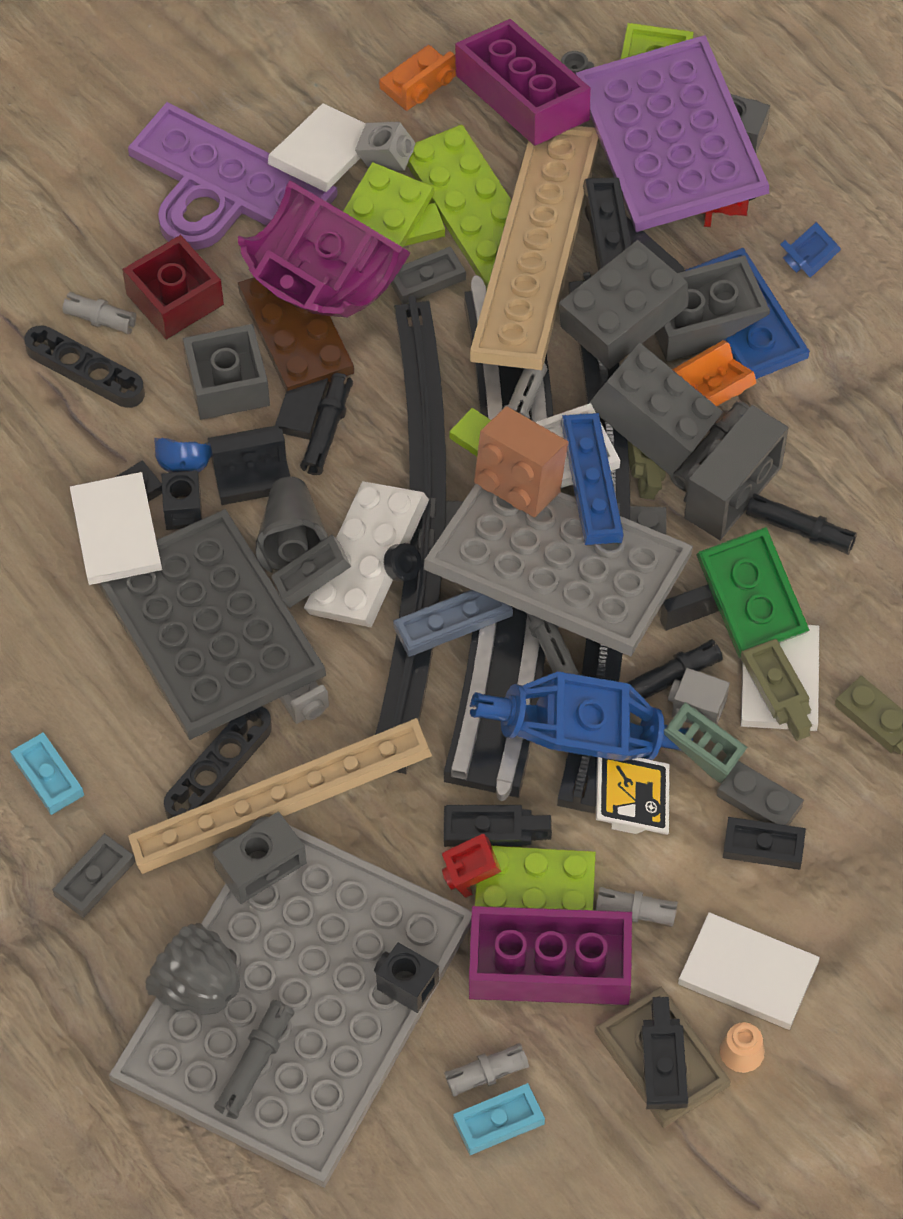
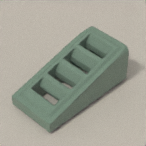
M686 702L664 730V735L720 784L748 748ZM688 719L693 724L684 735L678 730ZM699 729L704 735L696 744L691 739ZM709 740L716 744L710 753L704 750ZM721 750L727 754L723 762L716 758Z

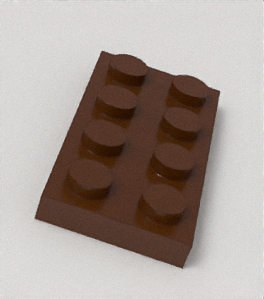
M254 277L238 282L239 293L285 391L326 378L330 382L331 376L335 373L347 376L354 374V364L330 316L313 314L280 299Z

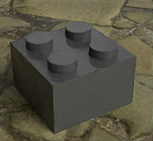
M253 324L183 338L186 365L200 420L270 406L268 380Z

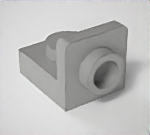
M316 681L279 698L296 724L305 719H316L329 707L328 691L324 685L319 686Z

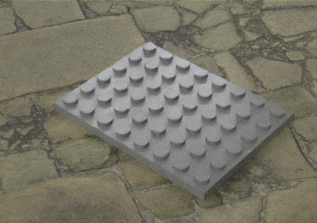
M290 826L305 846L307 864L242 904L239 903L225 884L201 923L207 930L216 932L223 944L229 949L230 956L238 967L240 974V988L237 995L228 1002L223 1010L210 1015H200L190 1010L179 1011L169 1005H164L156 997L110 1072L109 1077L111 1082L325 1188L437 988L436 986L420 1011L416 1013L377 990L376 973L374 972L377 961L385 951L390 953L397 942L439 965L440 983L471 927L472 911ZM256 851L251 853L249 857L259 859L264 857L266 853ZM401 971L395 975L399 980H409L414 976L408 971ZM272 1000L280 1001L282 1005L275 1018L278 1019L286 1005L294 1010V1015L278 1040L280 1043L279 1049L268 1058L266 1065L240 1110L238 1118H229L226 1115L233 1100L229 1101L223 1114L214 1108V1104L218 1101L250 1043L248 1037L251 1031L258 1029L270 1006V1002Z

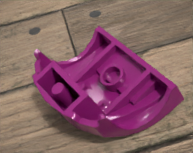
M291 180L286 185L285 194L278 211L268 225L253 237L238 236L241 255L249 267L248 270L256 280L273 294L313 314L348 318L372 304L388 288L411 253Z

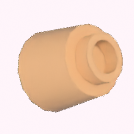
M742 1022L732 1026L720 1045L722 1061L735 1072L746 1073L753 1071L761 1065L764 1059L765 1049L761 1031L751 1023Z

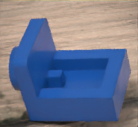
M817 222L791 245L786 240L780 244L787 252L783 257L786 263L796 273L802 269L810 278L841 250L838 244Z

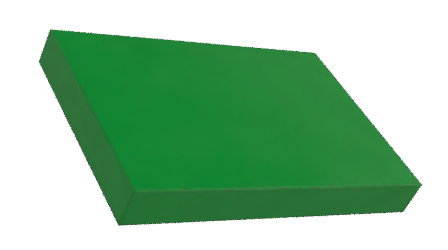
M767 527L699 551L696 554L738 658H741L742 651L774 639L781 643L810 631Z

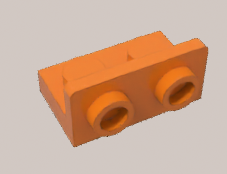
M428 44L379 79L380 89L404 110L408 111L416 104L423 103L431 93L441 86L448 85L456 76L455 54L449 51L442 56Z

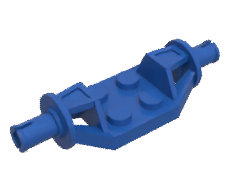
M555 672L522 686L519 684L511 685L505 698L475 692L470 703V707H476V709L470 710L471 717L501 721V730L506 738L512 739L518 736L551 750L619 761L636 758L653 760L658 755L661 747L682 751L664 735V730L668 725H664L662 711L659 708L651 707L628 683ZM539 697L536 705H526V699ZM630 712L642 719L640 725L630 722ZM681 727L678 731L685 735L689 728Z

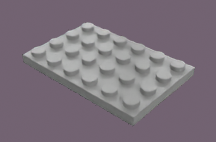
M475 484L425 558L424 570L623 654L632 656L691 557L693 546L621 516L620 520L624 534L622 543L585 545L575 497L560 492L534 518Z

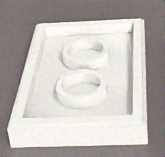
M322 103L269 154L268 164L327 192L360 159L355 148L366 123Z
M142 472L70 486L89 585L162 570Z
M808 625L810 631L779 644L810 698L809 706L811 713L807 715L812 724L810 731H817L819 626ZM742 662L741 727L788 729L787 723L779 725L776 718H773Z
M709 912L679 977L678 984L790 1030L820 957Z

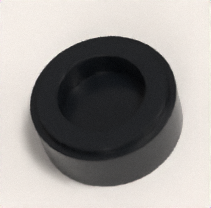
M409 543L395 544L389 547L384 555V569L387 575L395 581H409L417 577L422 565L421 555L417 548Z

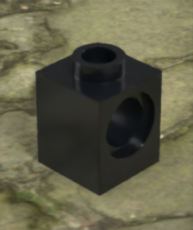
M198 471L161 473L166 530L182 529L202 520L201 489ZM179 496H187L186 498H183V499H178V498H177V497H179Z
M397 942L390 953L385 951L381 955L374 968L377 990L416 1013L420 1011L439 983V965ZM401 971H408L414 975L409 980H399L395 977Z

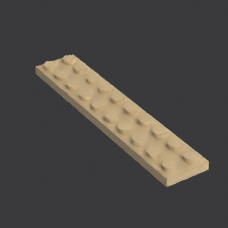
M576 126L536 146L528 141L470 349V362L535 370L543 369L585 203L583 183L585 179L591 178L600 143L595 128Z

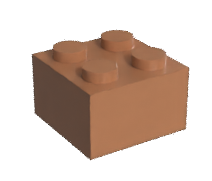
M506 406L480 431L474 483L507 501L516 509L522 510L535 518L561 491L568 441Z

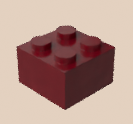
M181 234L122 269L127 296L166 340L224 305L221 279Z

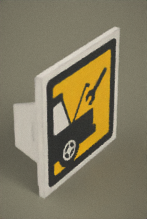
M597 757L596 820L612 823L611 829L638 834L647 830L668 835L669 764L644 758L619 761Z

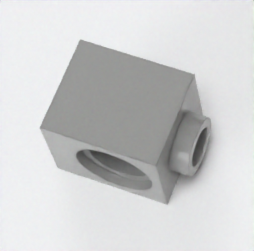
M400 122L366 123L355 151L368 168L374 162L394 171H405L409 158L413 153L415 141Z
M686 668L682 680L675 679L670 690L668 701L673 702L672 717L674 718L686 702L718 725L727 702L730 682ZM686 719L685 722L693 724L691 721Z

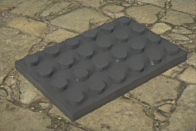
M226 509L156 540L162 570L98 583L189 740L326 676L323 663Z

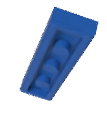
M599 413L562 415L561 427L563 437L568 441L567 457L585 545L622 543L624 534Z

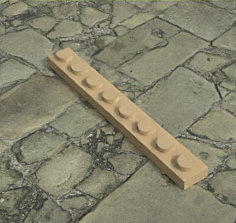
M415 718L128 835L139 870L144 874L220 843L229 837L248 831L250 826L261 817H270L278 811L284 817L431 757V751L418 719Z

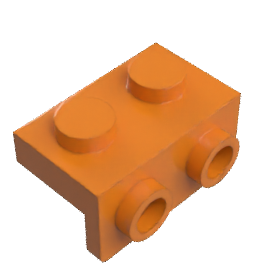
M725 340L672 369L715 406H719L732 397L742 394L744 390L757 383L754 371L733 359L730 344Z

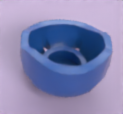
M154 438L155 457L160 467L168 473L173 471L200 472L205 469L212 456L210 443L201 444L195 441L178 442L169 438Z

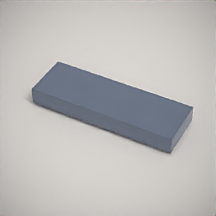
M470 590L393 620V627L408 657L512 617L513 609L505 603Z

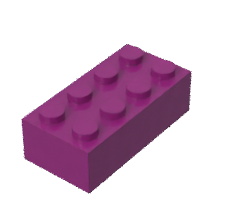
M508 19L455 43L456 76L534 146L590 120L591 88L513 20Z
M472 906L469 999L629 1005L632 969V912Z

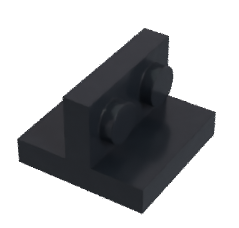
M279 425L207 438L211 446V460L221 505L269 497L271 487L277 480L290 477L286 459L285 439L282 428L279 429Z

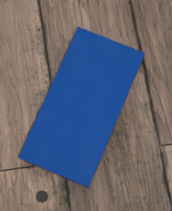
M741 248L686 269V271L746 256L770 309V314L724 340L730 344L733 359L754 371L755 378L757 379L808 359L810 351L745 249Z

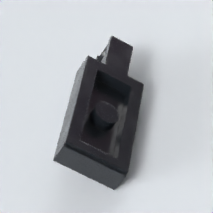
M522 805L444 806V847L458 846L483 833L489 838L491 846L522 847V845H531L532 841L551 840V815H532V810L522 809Z
M653 997V1003L651 1004L652 1020H643L641 1031L646 1109L687 1108L688 1092L683 1025H680V1019H670L669 997Z

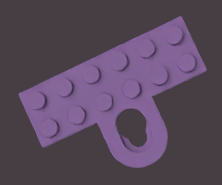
M168 102L165 103L128 146L130 157L179 181L159 208L160 230L168 242L181 234L194 250L204 249L217 243L241 214L267 226L278 211L289 180L329 204L337 197V187L332 186L325 192L269 165L268 157L270 153ZM209 197L219 203L216 211L203 216L199 221L189 222L183 217L187 210L186 207L194 199Z

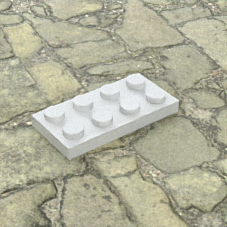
M362 481L336 537L351 567L309 595L304 609L310 615L372 627L393 581L384 569V555L392 545L410 543L429 501L425 493Z

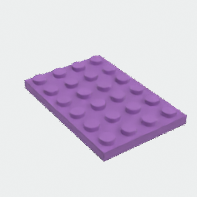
M705 35L576 72V75L591 88L590 116L614 178H619L623 201L636 232L769 194V183Z

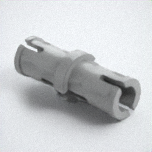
M73 292L67 294V298L70 300L66 298L64 300V314L88 320L92 326L101 327L103 325L122 331L125 334L132 332V328H129V326L133 328L135 326V312L113 307L107 304L108 301L98 299L95 301Z
M600 887L595 911L632 912V922L638 923L639 919L673 927L678 902L643 896V892L635 891V894Z
M518 1043L489 1056H486L485 1053L477 1056L478 1060L446 1071L444 1075L449 1089H451V1093L455 1097L486 1083L488 1086L496 1084V1079L524 1068H529V1064L521 1044Z

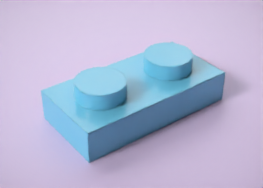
M44 732L10 751L12 759L51 815L84 796L83 788Z
M528 1083L453 1114L454 1123L469 1155H473L545 1124V1117Z

